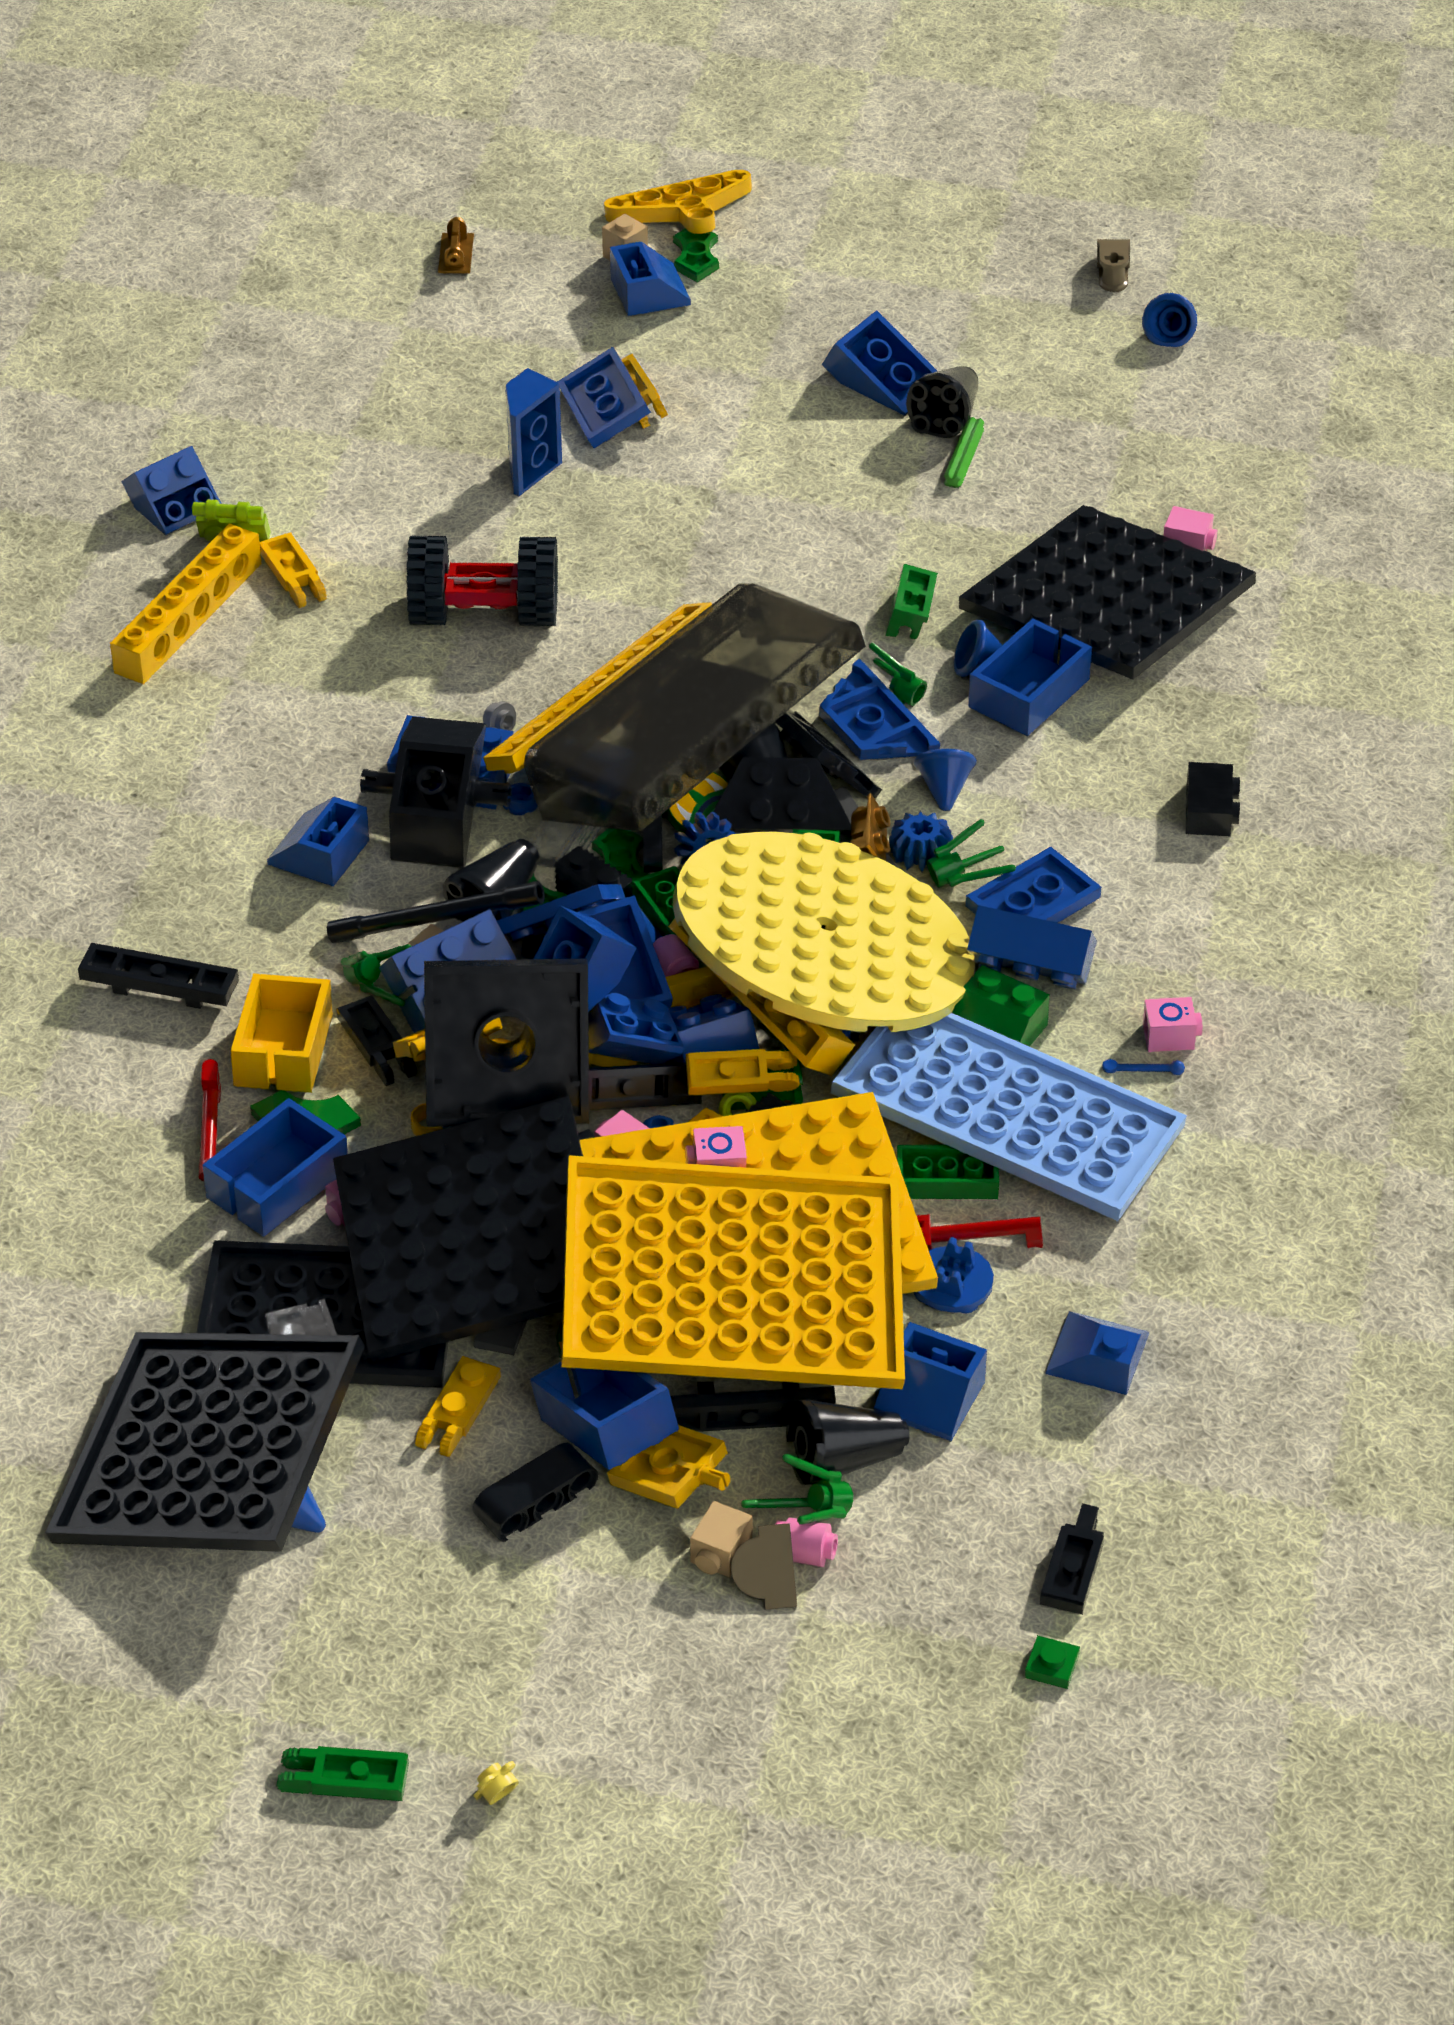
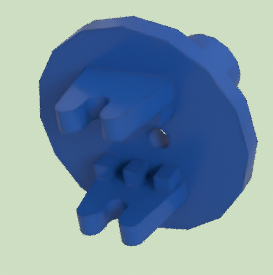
M950 1237L947 1246L933 1248L929 1251L938 1276L937 1288L914 1292L918 1301L939 1311L965 1314L972 1313L979 1305L986 1301L992 1292L994 1274L990 1263L982 1255L974 1251L971 1242L967 1241L964 1247H959L956 1238Z

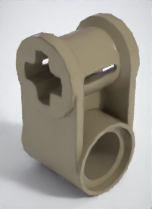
M1097 239V268H1099V285L1102 289L1110 292H1119L1127 287L1128 268H1130V239Z

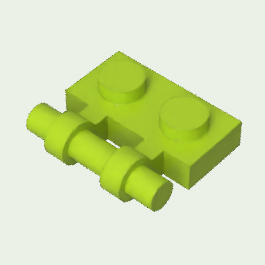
M207 499L206 503L193 502L192 515L196 516L199 535L210 542L229 523L258 533L259 541L270 538L271 530L263 506H251L250 502L238 501L237 505L220 504L219 500Z

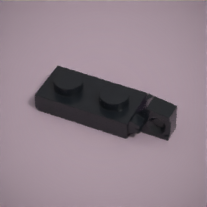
M1082 1503L1076 1525L1066 1523L1065 1526H1061L1041 1590L1040 1605L1083 1615L1104 1543V1532L1096 1530L1099 1507Z

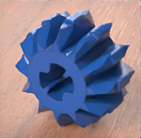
M921 810L918 815L913 816L905 813L902 820H895L891 835L889 836V846L895 858V863L904 862L906 870L915 864L923 872L927 865L926 861L936 857L934 849L947 844L953 839V835H951L952 830L949 829L947 820L937 819L936 813H932L929 816L923 815Z
M696 812L695 823L692 824L688 820H682L683 826L687 829L685 833H674L675 839L681 842V844L674 848V852L679 857H682L681 865L683 866L689 857L701 847L736 833L730 831L732 824L727 819L720 820L719 815L715 812H710L707 818L701 812Z

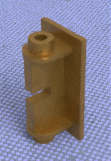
M460 217L452 218L447 224V233H442L438 273L470 274L474 233H467L466 223Z
M868 794L866 807L860 806L851 814V836L853 840L850 843L859 847L861 851L886 861V853L890 851L887 839L890 817L886 808L879 806L872 794Z

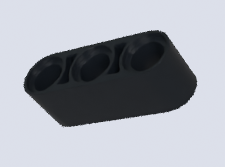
M568 1442L561 1443L483 1490L474 1501L472 1510L500 1541L506 1542L508 1535L517 1530L519 1532L524 1531L543 1519L541 1515L551 1509L556 1511L576 1499L577 1496L575 1494L585 1488L592 1489L598 1480L599 1474L572 1444Z

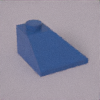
M1069 1311L1048 1364L1046 1374L1127 1395L1148 1339L1149 1331Z

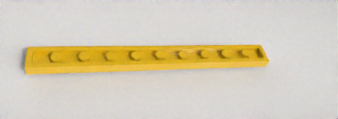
M712 603L683 604L484 756L483 759L487 771L504 770V773L510 774L523 769L525 762L531 757L544 753L546 746L552 741L566 736V730L571 726L587 719L586 715L592 710L606 705V699L611 695L625 690L628 682L647 672L646 668L665 659V654L671 649L683 645L685 638L690 634L701 631L704 628L703 624L715 616Z

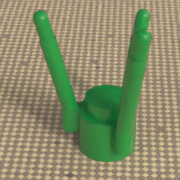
M869 644V649L882 659L874 658L873 662L893 676L889 690L903 704L906 703L913 707L924 697L927 682L916 677L915 672L905 668L876 644Z
M983 819L969 826L947 844L934 849L936 857L926 861L929 874L938 888L946 884L954 887L963 882L1002 875L1016 870L1015 865H1007L965 873V867L1005 850L1003 846L986 850L961 860L957 852L950 854V851L984 826L985 822Z
M407 944L372 954L361 951L347 958H342L343 974L351 984L360 985V991L371 993L402 1007L405 1005V1000L374 986L373 982L379 978L381 973L379 969L381 961L389 959L391 956L412 946Z
M784 1454L782 1456L784 1462L823 1480L810 1487L807 1498L749 1499L741 1502L743 1508L811 1507L816 1512L798 1517L797 1522L802 1525L830 1518L844 1519L853 1504V1491L849 1483L841 1481V1472L828 1471L798 1457Z

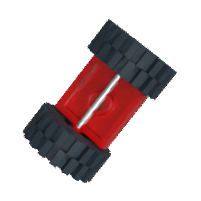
M410 536L407 550L406 576L409 624L446 625L448 605H454L460 609H468L474 606H490L494 609H505L510 606H517L518 599L520 626H556L558 602V550L556 537H520L518 563H450L449 565L446 536Z

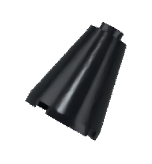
M804 1399L793 1403L787 1416L786 1442L794 1441L797 1457L825 1470L841 1472L842 1475L901 1455L904 1446H907L909 1443V1427L906 1421L902 1420L899 1414L895 1412ZM792 1466L796 1478L801 1485H813L823 1480Z

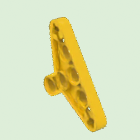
M731 170L612 197L604 202L605 218L608 222H611L623 214H627L641 223L680 222L691 233H708L716 227L714 211L751 192V174L746 170Z

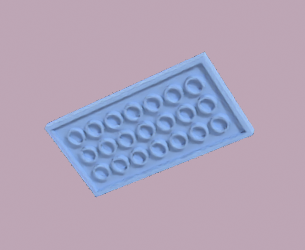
M953 1013L928 1026L913 1030L891 1032L887 1026H876L832 1081L830 1092L838 1097L873 1092L881 1116L1116 1221H1119L1185 1126L1187 1117L1185 1114Z

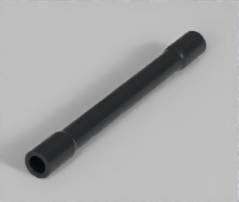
M539 881L509 886L499 891L368 916L358 915L342 918L327 923V935L332 943H339L364 938L371 934L481 914L489 909L497 911L543 904L545 893L542 884Z

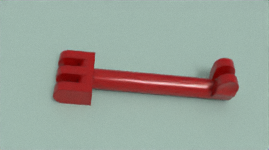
M208 1059L203 1062L201 1075L203 1102L198 1177L203 1182L202 1165L216 1155L218 1103L221 1100L219 1068L217 1061L214 1059Z
M930 1214L916 1215L929 1251L932 1250V1243L947 1242L950 1237H954L958 1241L1021 1234L1026 1235L1027 1248L1043 1247L1040 1216L931 1227Z

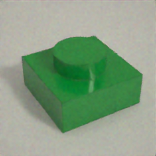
M1037 1635L1025 1669V1678L1068 1689L1079 1658L1080 1646Z

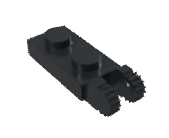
M370 995L336 1008L337 1019L370 1067L374 1066L376 1073L385 1086L394 1084V1073L387 1060L396 1057L393 1042L402 1039V1037L375 998ZM407 1056L396 1058L402 1072L408 1078L417 1074L413 1058Z

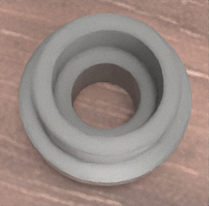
M504 701L492 703L484 711L483 723L486 724V727L511 731L516 724V710L512 704Z

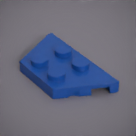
M861 659L853 663L852 672L846 679H840L835 686L834 692L827 695L819 706V716L860 760L917 757L923 752L940 749V742Z

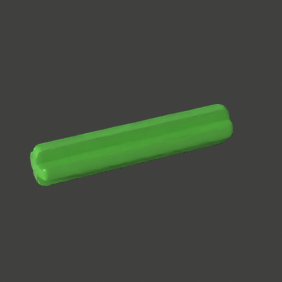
M970 417L964 427L944 474L945 486H952L954 488L962 486L984 432V421L981 418L975 419Z

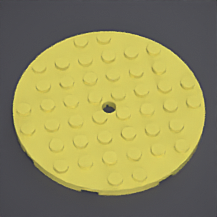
M785 832L731 834L701 847L692 854L683 865L673 894L675 919L678 926H683L688 933V945L713 972L742 993L747 995L750 992H756L774 1001L773 1009L804 1021L856 1032H866L868 1026H887L891 1032L921 1028L951 1014L955 1005L964 996L966 991L964 988L965 984L974 975L975 957L967 951L970 938L957 916L933 892V889L894 865L861 851L859 847L852 843L834 842L823 839L814 833H805L803 835Z

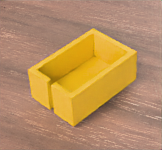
M253 973L231 1047L233 1086L269 1089L270 1084H276V1090L312 1093L333 1015L330 979Z

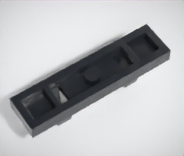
M97 943L90 944L78 967L79 980L111 985L114 994L127 996L130 989L182 998L185 999L187 1007L201 1009L203 1002L227 1007L231 995L239 982L238 969Z
M686 1063L589 1068V1110L702 1104V1095L688 1094ZM593 1078H596L595 1097L592 1095Z
M714 1381L697 1382L698 1394L671 1396L678 1425L697 1432L786 1427L790 1406L793 1403L799 1402V1400L809 1399L836 1403L834 1386L800 1388L797 1382H782V1389L715 1393Z

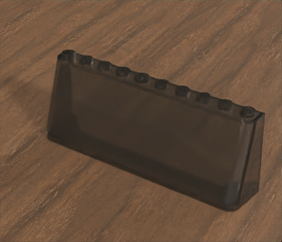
M739 583L528 749L524 759V768L542 819L544 821L641 832L865 648L866 645L860 627L851 620L761 585Z

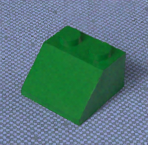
M982 965L965 984L964 988L966 991L964 996L955 1005L952 1012L955 1015L1030 1047L1048 1025L1050 994Z

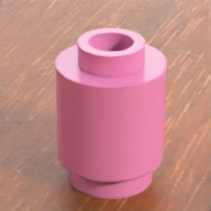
M665 935L653 943L665 977L699 969L698 960L677 935Z
M791 1517L786 1521H776L775 1525L790 1523L794 1563L824 1567L826 1559L833 1560L835 1558L838 1535L832 1533L830 1524L813 1522L801 1525L797 1522V1518Z

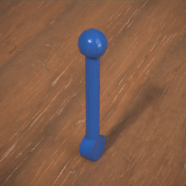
M1108 1059L1102 1064L1104 1072L1110 1074L1116 1071L1171 1072L1173 1075H1181L1185 1070L1184 1063L1179 1060L1173 1061L1171 1064H1118L1115 1060Z

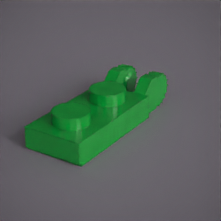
M318 1746L317 1749L289 1748L283 1751L282 1766L288 1769L313 1770V1772H281L278 1775L276 1786L281 1792L309 1794L312 1792L313 1795L403 1801L409 1758L408 1754L402 1752Z

